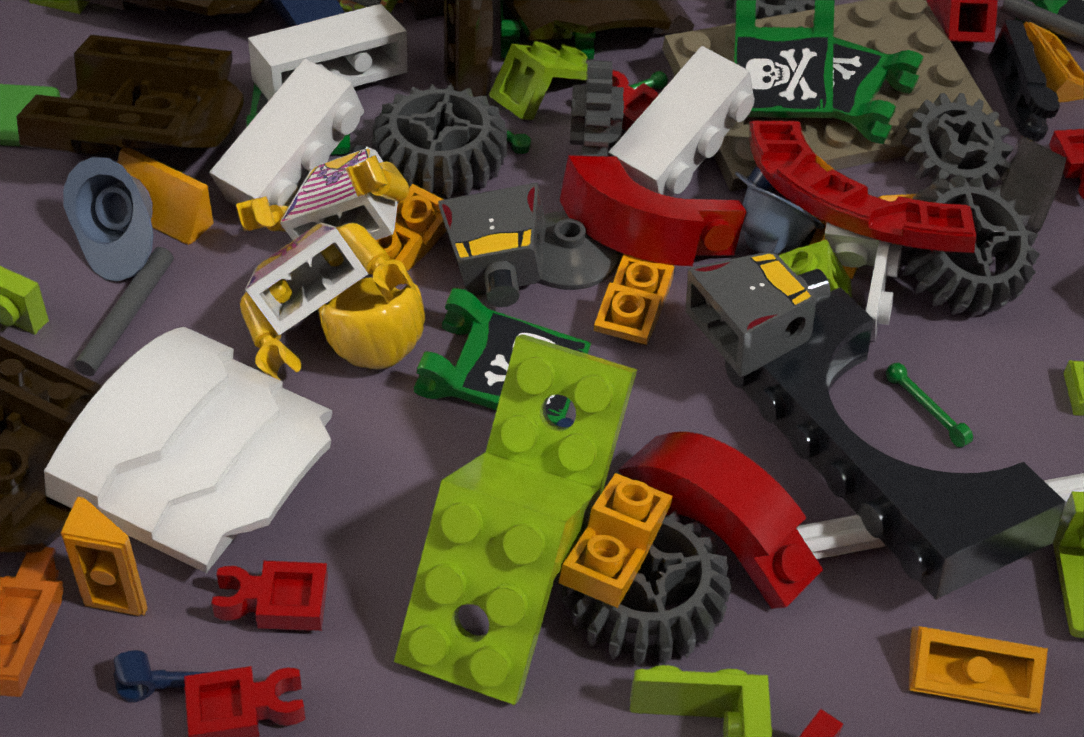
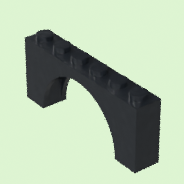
M840 287L830 291V298L827 301L816 304L812 336L806 343L742 377L737 374L725 359L726 373L732 384L745 391L756 403L764 419L778 427L789 439L797 455L811 463L825 479L831 492L845 500L856 514L861 517L866 530L873 537L879 538L899 559L905 573L911 579L919 581L935 600L1052 544L1066 501L1025 462L995 471L980 473H952L930 470L902 462L877 450L856 435L841 419L831 401L829 390L845 372L867 360L874 319Z

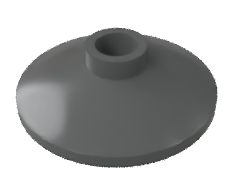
M565 211L545 214L546 232L542 279L538 281L539 283L556 289L578 290L595 286L611 276L619 263V251L611 249L585 233L584 225L578 220L570 219Z

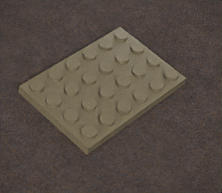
M863 0L835 5L833 37L885 54L911 50L924 56L923 62L916 75H919V79L912 93H903L894 89L885 79L873 101H888L896 106L895 113L889 122L892 125L891 132L884 144L874 143L866 139L853 124L834 117H746L743 121L736 122L727 132L719 150L713 156L731 192L747 188V184L738 178L735 172H739L748 178L757 166L751 153L749 142V122L752 121L800 122L804 138L813 152L833 169L839 170L906 156L911 148L902 145L901 140L908 132L905 128L907 122L925 100L928 99L934 103L941 93H945L950 102H953L959 93H963L968 105L973 106L980 99L984 101L982 112L988 115L993 111L952 43L948 40L946 33L926 0ZM814 9L756 19L755 26H802L811 28L813 27ZM736 23L666 35L662 50L674 75L676 76L701 46L734 62ZM997 119V120L994 122V124H995L996 127L998 128V127L1001 126V124L999 123V121H998V119Z

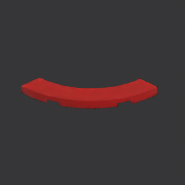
M749 122L750 149L756 165L778 192L808 213L837 227L888 243L937 251L974 253L976 232L971 206L927 202L898 196L895 201L890 202L869 195L866 185L852 180L834 169L826 171L816 162V154L806 142L800 122Z

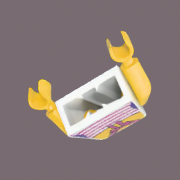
M358 145L352 147L348 155L317 165L310 170L289 206H270L268 197L264 196L237 203L236 208L244 231L267 227L270 231L287 232L291 239L295 240L319 223L335 227L347 223H357L363 226L375 240L393 235L398 202L403 201L407 197L409 185L399 170L392 163L384 162L376 150Z
M319 223L265 259L255 268L245 288L247 292L241 297L240 310L254 345L260 348L255 357V363L258 368L265 374L280 380L278 377L279 368L284 363L298 373L301 369V361L279 341L281 334L366 275H373V280L387 303L394 299L391 290L397 285L407 284L409 288L416 289L403 263L399 260H390L388 253L363 226L357 223H347L339 227Z

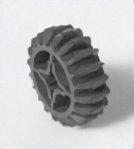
M431 83L429 90L421 91L416 87H412L409 96L395 94L393 103L382 105L381 114L375 117L372 149L377 151L384 162L392 163L399 170L409 187L414 184L432 194H444L449 199L453 192L459 191L467 196L473 186L485 188L489 178L498 177V171L501 165L504 164V158L507 155V128L505 127V120L501 119L499 115V107L489 106L487 96L473 97L471 88L461 92L455 91L452 84L446 89H436Z
M962 174L951 178L949 181L941 178L924 190L921 189L912 198L927 202L971 206L976 232L974 253L937 251L902 245L901 259L909 263L904 268L902 276L916 277L919 283L915 293L927 290L933 295L932 307L942 305L946 301L948 302L951 315L961 313L966 309L971 317L981 315L986 310L989 313L998 311L1008 301H1014L1023 293L1025 285L1032 280L1033 275L1036 273L1032 266L1036 263L1040 253L1031 247L1035 243L1038 234L1025 229L1030 215H1018L1014 209L1017 198L1006 201L1000 196V185L987 190L981 177L968 183ZM992 257H995L996 260L994 276H991L989 266L993 263Z
M677 509L664 518L636 577L618 608L563 585L562 603L564 609L571 611L570 621L573 624L574 630L588 629L587 640L589 641L590 648L607 642L609 643L608 653L612 661L624 650L633 653V659L638 667L644 662L646 654H655L660 663L665 665L671 659L672 649L688 659L689 655L694 652L696 642L707 645V642L713 637L714 628L719 627V624L725 618L727 609L725 602L729 600L731 584L729 583L730 578L726 577L728 572L727 557L717 555L716 537L700 538L702 530L699 520L684 526L680 523ZM692 595L682 605L665 611V606L679 603L680 597Z

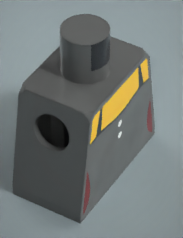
M537 182L438 201L447 236L466 291L473 295L486 293L487 301L495 307H508L518 301L520 286L536 284L542 279L546 219Z
M764 252L688 269L685 312L737 374L742 377L801 346L810 339L816 304L827 301L830 298V285L827 277L821 270L814 269L796 275L777 254Z

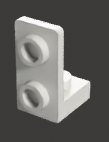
M827 222L825 240H828L843 266L853 268L863 265L874 266L866 312L874 319L870 341H876L878 324L889 325L893 292H885L887 276H898L902 245L859 235Z

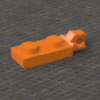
M45 547L41 552H27L15 577H0L1 696H22L62 603L64 587L63 581L57 580L59 570H56L55 547Z

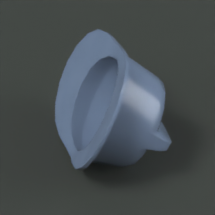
M91 157L79 162L67 177L63 188V206L84 256L93 271L106 280L123 281L131 278L146 265L152 251L154 232L151 218L153 215V203L149 191L140 180L131 176L121 164L110 158Z
M735 172V175L747 184V191L742 203L746 209L742 230L745 231L746 244L754 251L779 254L781 251L789 252L797 249L813 229L823 230L825 228V225L807 211L782 197L763 190L746 176Z

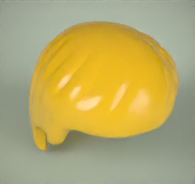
M373 277L360 279L331 299L328 305L324 304L318 308L320 322L327 342L341 358L357 367L379 370L396 365L414 349L423 333L425 311L418 286L415 284L416 289L406 285L402 290L394 287L391 290L394 299L387 303L375 284Z

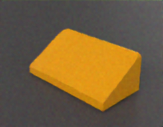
M1025 22L1023 24L1029 40L1033 43L1034 53L1040 69L1046 76V87L1057 93L1058 102L1060 103L1084 99V72L1058 36L1032 22Z
M123 147L120 150L117 163L121 164L131 176L140 180L149 191L153 203L151 223L154 229L184 244L190 245L214 224L208 185L131 148Z
M77 497L61 531V535L83 604L87 607L145 616L148 607L129 536L83 497Z
M915 626L912 627L910 638L909 690L1040 713L1048 648Z

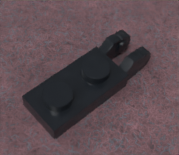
M1006 20L988 58L1009 116L1013 118L1018 132L1029 141H1040L1044 139L1049 129L1047 128L1046 119L1055 117L1060 108L1059 98L1056 92L1046 87V76L1040 69L1034 53L1033 43L1029 40L1022 21Z

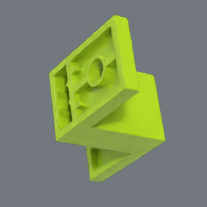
M524 334L516 336L486 452L441 480L397 647L395 663L512 705L518 702L523 693L555 576L561 571L562 564L584 533L586 523L589 522L591 508L603 492L637 369ZM552 395H563L574 404L576 418L571 426L559 427L548 418L546 404ZM462 605H476L485 612L489 621V629L486 634L474 635L463 628L459 620V609Z

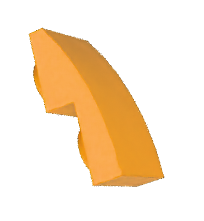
M414 184L409 187L407 197L397 205L393 235L376 240L388 253L390 260L401 261L407 271L415 266L446 232L438 201L444 199Z
M623 253L614 281L608 284L594 323V331L647 345L667 298L675 266L651 262Z
M615 473L591 508L588 527L562 564L558 583L618 608L662 525L673 496L649 487L643 482Z

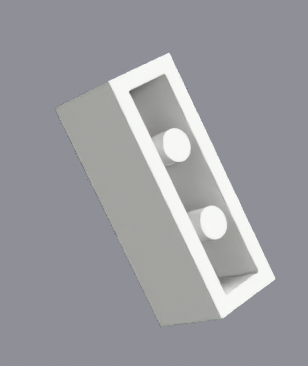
M382 4L248 38L252 80L268 100L272 98L304 58L351 82L353 87L408 72L407 31Z
M701 46L608 152L609 156L617 157L628 176L644 188L673 197L674 194H680L686 189L691 181L693 172L706 157H712L719 150L724 136L736 122L743 121L749 115L754 104L750 71Z
M304 58L210 170V175L225 199L236 205L240 202L267 196L270 206H289L310 170L317 165L326 163L330 154L346 135L352 133L357 127L364 110L353 84Z

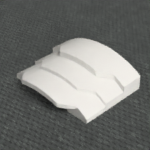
M186 327L176 328L155 338L130 357L89 401L62 439L44 470L46 496L70 508L73 507L77 497H83L128 536L207 573L239 533L250 532L269 526L300 480L330 448L331 438L325 426L332 418V410L282 388V381L234 360L233 348Z

